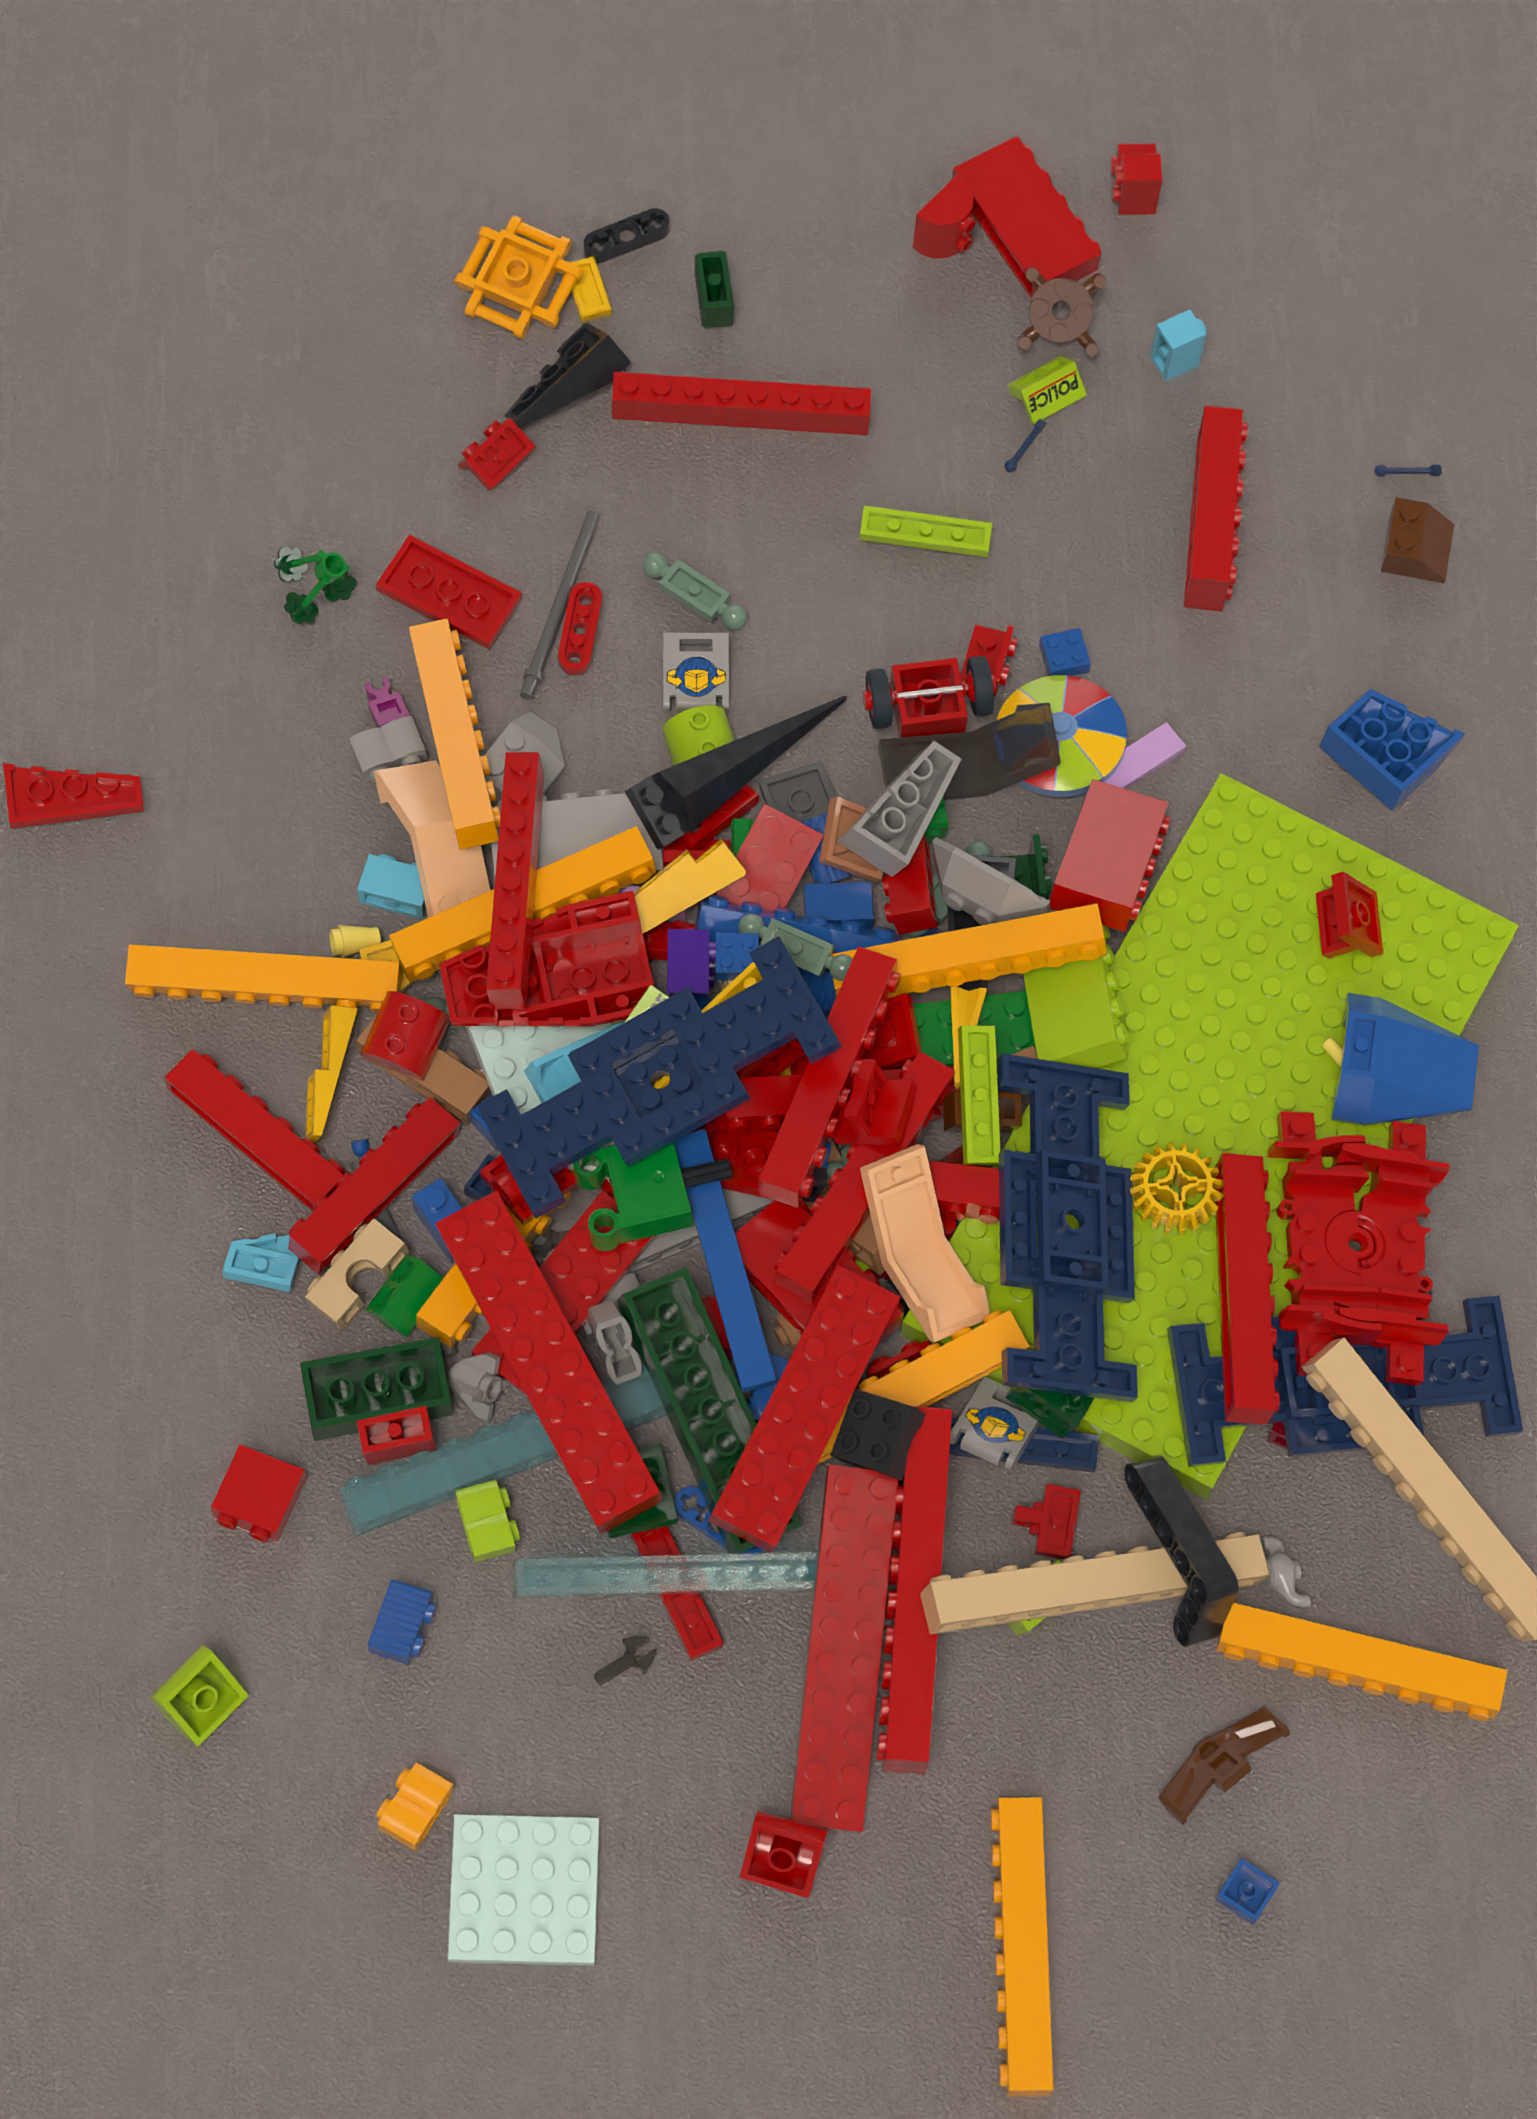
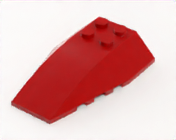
M633 890L568 904L556 909V913L541 920L539 917L533 920L526 1009H492L486 991L490 944L484 947L478 945L439 963L452 1026H597L627 1019L649 986H654Z

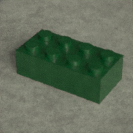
M439 1337L300 1362L314 1441L359 1433L358 1420L422 1406L427 1407L431 1419L452 1416Z

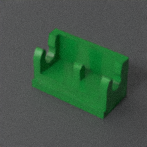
M405 1255L365 1310L391 1331L395 1330L400 1335L407 1337L417 1323L416 1314L443 1278L423 1260Z

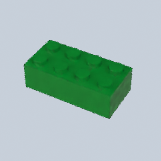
M1026 991L986 995L977 1026H995L996 1055H1001L1002 1053L1011 1055L1031 1046L1035 1047ZM951 1000L913 1004L922 1053L947 1067L954 1066Z

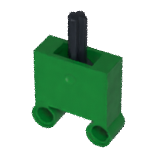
M673 1142L629 1167L624 1162L616 1145L597 1149L573 1163L575 1181L583 1189L594 1190L599 1188L604 1183L605 1178H609L617 1214L611 1209L600 1208L595 1210L588 1219L590 1241L597 1250L601 1251L615 1249L620 1243L693 1227L692 1212L686 1189L727 1180L732 1177V1169L728 1159L680 1169ZM588 1165L597 1167L591 1172L581 1170ZM603 1226H608L612 1228V1230L607 1233H600L597 1231L599 1228Z

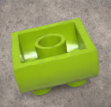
M714 705L694 707L680 712L670 718L664 724L662 730L673 766L735 741L726 711L722 707Z
M202 1645L150 1696V1699L168 1721L198 1747L249 1695L209 1648Z

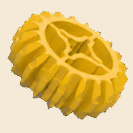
M1172 1142L1168 1143L1166 1152L1158 1145L1154 1148V1156L1146 1152L1142 1157L1143 1163L1138 1162L1134 1166L1136 1174L1130 1177V1181H1132L1134 1186L1130 1188V1194H1132V1198L1136 1199L1133 1202L1134 1210L1144 1209L1140 1216L1141 1220L1145 1221L1151 1217L1153 1219L1152 1229L1158 1228L1159 1224L1165 1225L1164 1232L1166 1234L1170 1233L1172 1227H1176L1178 1234L1182 1235L1185 1232L1186 1225L1191 1231L1195 1232L1199 1227L1198 1222L1204 1225L1208 1224L1210 1220L1209 1214L1215 1215L1218 1210L1215 1202L1221 1201L1223 1196L1222 1193L1216 1190L1222 1188V1180L1215 1179L1219 1174L1218 1167L1208 1168L1211 1163L1210 1156L1201 1160L1199 1158L1200 1149L1196 1148L1193 1153L1187 1152L1188 1146L1186 1143L1181 1145L1180 1150H1175ZM1168 1168L1166 1178L1157 1179L1156 1183L1148 1184V1180L1155 1172ZM1182 1169L1189 1171L1194 1176L1186 1175ZM1173 1179L1174 1185L1179 1186L1178 1190L1182 1188L1179 1199L1178 1193L1173 1191L1174 1188L1170 1189ZM1196 1194H1203V1199L1196 1206L1184 1210L1186 1199L1195 1198ZM1157 1201H1163L1170 1206V1209L1160 1205Z

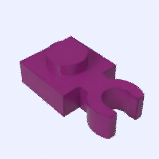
M382 677L383 688L379 690L373 689L370 682L365 684L366 695L370 700L368 701V708L377 728L393 720L410 716L400 693L391 694V684L387 677Z

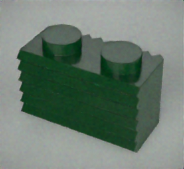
M726 252L697 253L695 255L694 276L702 326L704 328L730 326L734 324V301Z

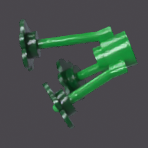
M288 546L279 548L278 558L274 560V567L279 570L278 576L283 582L291 580L294 582L300 581L302 573L308 569V564L317 562L315 565V575L319 581L308 595L301 594L300 596L290 592L286 596L287 603H285L284 609L290 613L293 622L297 624H303L304 622L312 624L315 621V616H317L319 609L312 601L321 590L325 591V598L330 602H336L340 598L342 600L350 598V591L355 589L357 582L354 577L348 575L350 567L346 565L341 555L334 552L325 554L323 550H319L314 555L301 557V551L298 548L291 549Z

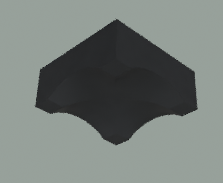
M854 1389L830 1455L842 1462L902 1480L906 1469L909 1447L916 1432L921 1427L926 1413L913 1406Z

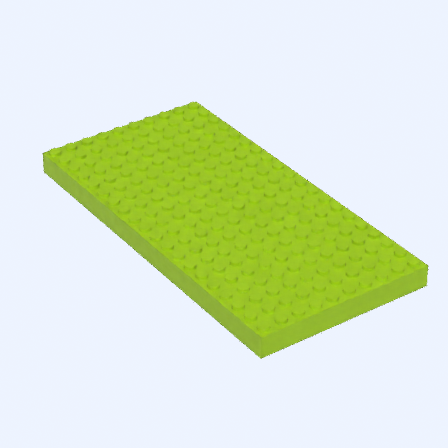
M1220 773L1140 911L1137 920L1132 925L1114 956L1115 963L1110 965L1111 971L1115 972L1120 989L1115 991V994L1123 1006L1124 1017L1120 1018V1022L1124 1024L1127 1030L1129 1043L1125 1044L1127 1059L1099 1067L1098 1069L1129 1073L1130 1105L1124 1110L1098 1106L1100 1158L1106 1159V1165L1131 1169V1175L1136 1174L1134 1171L1135 1164L1138 1162L1143 1163V1154L1148 1152L1154 1156V1148L1158 1145L1166 1152L1167 1145L1171 1142L1174 1144L1175 1150H1180L1181 1145L1184 1143L1187 1144V1152L1193 1153L1196 1148H1199L1201 1151L1199 1158L1201 1160L1208 1156L1211 1158L1208 1168L1215 1167L1222 1153L1263 1156V1167L1269 1174L1268 1186L1265 1190V1201L1270 1203V1216L1266 1222L1267 1232H1270L1272 1236L1268 1263L1273 1265V1279L1269 1286L1270 1295H1274L1275 1309L1272 1316H1279L1282 1308L1292 1305L1291 1292L1284 1285L1288 1279L1295 1280L1298 1279V1276L1292 1269H1283V1265L1288 1260L1286 1226L1291 1221V1218L1288 1220L1280 1219L1276 1214V1208L1285 1199L1283 1197L1282 1179L1287 1172L1289 1161L1300 1162V1159L1269 1158L1267 1155L1269 1146L1279 1141L1278 1114L1280 1111L1314 1113L1316 1140L1333 1136L1364 1135L1366 1144L1389 1149V1125L1392 1122L1359 1125L1331 1120L1335 1088L1339 1080L1341 1067L1322 1048V1044L1328 1038H1333L1343 1049L1345 1036L1343 1021L1347 993L1382 998L1461 1036L1508 950L1519 925ZM1345 872L1377 892L1383 954L1370 957L1360 950H1355L1330 959L1322 955L1315 893L1332 888L1331 875ZM1030 1103L1022 1115V1126L1012 1132L1003 1150L1030 1153ZM1415 1119L1400 1120V1122L1413 1123ZM1322 1157L1323 1170L1332 1167L1333 1157ZM999 1164L993 1165L992 1168L999 1169ZM1168 1168L1155 1172L1148 1180V1184L1156 1183L1157 1179L1166 1178ZM1182 1169L1186 1175L1194 1176L1189 1171ZM1368 1172L1369 1179L1360 1191L1354 1193L1355 1211H1358L1359 1201L1363 1195L1369 1193L1371 1172ZM1173 1179L1170 1189L1174 1188L1173 1191L1178 1193L1179 1199L1182 1188L1178 1190L1179 1186L1174 1185ZM1036 1192V1216H1037V1192ZM1196 1194L1195 1198L1186 1199L1184 1210L1196 1206L1203 1199V1194ZM1132 1198L1135 1299L1130 1303L1103 1300L1104 1360L1137 1365L1138 1398L1132 1403L1095 1398L1079 1426L1075 1429L1085 1434L1099 1435L1100 1443L1135 1462L1161 1455L1169 1464L1182 1487L1208 1500L1248 1426L1221 1429L1226 1462L1188 1467L1167 1328L1175 1325L1204 1323L1209 1356H1222L1216 1214H1209L1210 1220L1206 1225L1198 1222L1199 1227L1195 1232L1191 1231L1186 1225L1185 1232L1182 1235L1178 1234L1176 1227H1172L1170 1233L1166 1234L1164 1232L1165 1225L1159 1224L1158 1228L1152 1229L1153 1219L1151 1217L1145 1221L1141 1220L1140 1216L1144 1209L1134 1210L1133 1202L1136 1199ZM1157 1201L1160 1205L1170 1209V1206L1163 1201ZM1066 1214L1067 1224L1073 1229H1079L1078 1220L1073 1215ZM964 1218L958 1225L949 1244L973 1281L985 1286L990 1314L997 1310H1001L1002 1313L1010 1310L1029 1344L1030 1350L1034 1351L1033 1290L1003 1286L1000 1282V1221L996 1224H988L979 1219ZM1037 1227V1253H1038V1227ZM909 1310L903 1320L900 1335L911 1341L918 1340L920 1343L929 1340L912 1311ZM982 1321L976 1325L971 1326V1330L981 1326L982 1324H984V1322ZM948 1336L935 1343L943 1346L953 1339L951 1336ZM1002 1368L986 1377L1002 1384Z

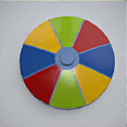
M1053 675L1026 683L1009 696L1002 705L996 719L995 749L1004 770L1024 788L1045 796L1071 797L1087 793L1092 779L1105 782L1115 773L1126 749V722L1118 703L1106 690L1097 684L1075 676Z

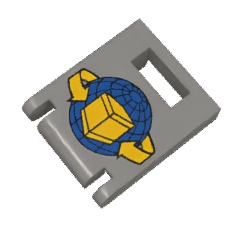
M663 633V711H670V697H676V712H683L699 706H716V697H722L721 706L725 711H729V633ZM679 644H712V651H679Z
M985 1376L952 1428L950 1443L955 1445L961 1434L965 1433L960 1449L997 1466L1006 1452L1010 1455L1006 1460L1005 1468L1012 1471L1040 1423L1027 1413L1020 1411L1019 1407L1005 1398L1010 1387L1004 1386Z

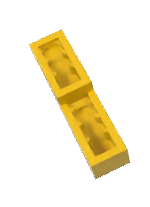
M331 1005L323 1014L321 1070L315 1069L307 1078L305 1138H308L314 1144L322 1136L358 1008Z

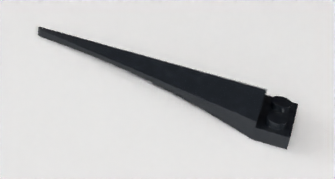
M847 696L839 697L659 771L625 790L624 792L656 849L665 847L693 830L845 702Z

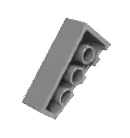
M933 741L916 755L841 835L837 842L893 877L909 864L961 758Z

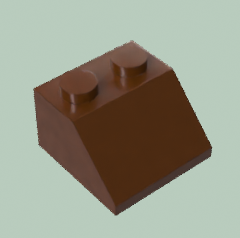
M1396 497L1389 518L1381 572L1445 583L1454 524L1428 503Z

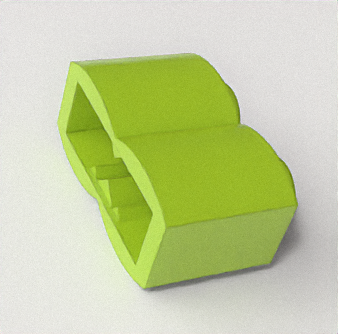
M495 1479L455 1490L458 1510L474 1563L515 1552V1542L520 1541V1536L515 1520L509 1521L505 1511L506 1508L511 1507L506 1488H499Z

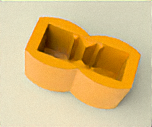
M417 1762L411 1770L408 1768L403 1770L395 1784V1787L399 1788L397 1794L392 1800L386 1798L376 1814V1817L380 1819L378 1822L380 1831L414 1851L419 1848L454 1791V1786L451 1782Z

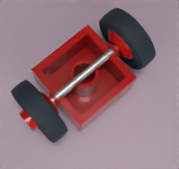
M985 656L968 658L964 682H961L957 657L892 665L890 686L884 669H872L866 672V690L863 691L864 709L869 711L871 724L874 729L891 727L892 708L894 706L900 742L965 734L968 718L964 699L966 693L975 716H985L993 713L996 680L994 674L991 675L989 663Z

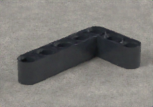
M1157 1455L1127 1464L1124 1468V1478L1127 1487L1188 1587L1173 1620V1630L1177 1641L1183 1647H1187L1218 1637L1239 1590L1234 1571L1164 1457Z

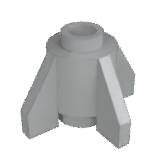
M490 1352L460 1360L452 1366L449 1373L451 1389L458 1393L476 1417L487 1422L492 1420L494 1404L491 1402L499 1396L502 1387L511 1385L497 1374L500 1357Z

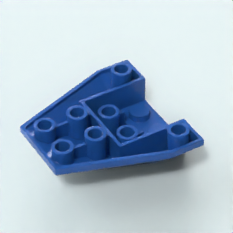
M1347 993L1343 1021L1345 1036L1340 1076L1335 1088L1331 1120L1359 1125H1372L1471 1111L1479 1045L1382 998Z

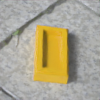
M594 257L569 262L583 270L581 279L578 282L575 281L571 289L581 323L612 315V309Z

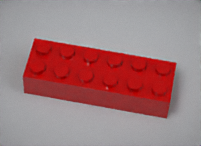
M1204 406L1196 445L1183 608L1222 612L1225 600H1231L1233 585H1235L1237 566L1234 563L1239 547L1237 527L1240 526L1241 520L1239 499L1242 498L1244 479H1241V473L1244 470L1246 451H1243L1248 431V422H1242L1243 409Z

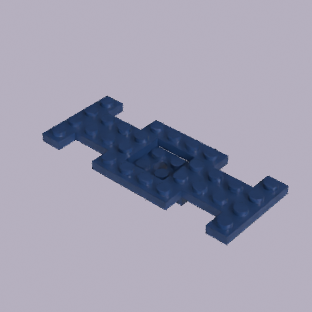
M779 936L749 953L763 980L704 1013L701 1011L689 987L610 1030L568 1054L581 1082L521 1115L511 1094L505 1089L477 1105L536 1219L567 1202L553 1174L614 1141L624 1162L629 1167L750 1099L736 1071L797 1038L811 1064L842 1048L837 1036ZM659 1077H670V1082L666 1087L662 1089L654 1088V1083Z
M1002 1053L997 1058L998 1090L1029 1095L1030 1153L1003 1150L999 1154L1000 1282L1003 1286L1033 1290L1034 1351L1010 1347L1002 1351V1385L1132 1403L1138 1398L1137 1365L1104 1360L1103 1300L1130 1303L1135 1299L1132 1194H1130V1188H1132V1181H1130L1131 1169L1106 1165V1159L1100 1158L1098 1106L1124 1110L1130 1105L1129 1073ZM1036 1192H1037V1216H1036ZM1066 1214L1073 1215L1078 1220L1079 1229H1073L1067 1224ZM1037 1227H1038V1253H1037Z
M1500 1295L1467 1298L1462 1301L1468 1333L1446 1335L1438 1346L1424 1345V1381L1420 1386L1386 1381V1349L1371 1347V1345H1351L1423 1436L1424 1431L1420 1409L1480 1403L1486 1437L1523 1432ZM1272 1316L1271 1326L1275 1327L1277 1332L1276 1344L1273 1348V1359L1278 1361V1375L1276 1380H1274L1275 1391H1278L1280 1395V1405L1278 1412L1272 1415L1267 1424L1283 1423L1288 1457L1367 1449L1360 1446L1353 1439L1350 1433L1352 1429L1344 1419L1341 1420L1336 1416H1331L1334 1414L1328 1406L1330 1402L1324 1394L1312 1388L1306 1379V1375H1297L1294 1341L1297 1331L1282 1330L1279 1326V1317ZM1205 1324L1170 1326L1167 1328L1188 1467L1222 1464L1226 1462L1221 1429L1262 1424L1225 1422L1222 1356H1209Z

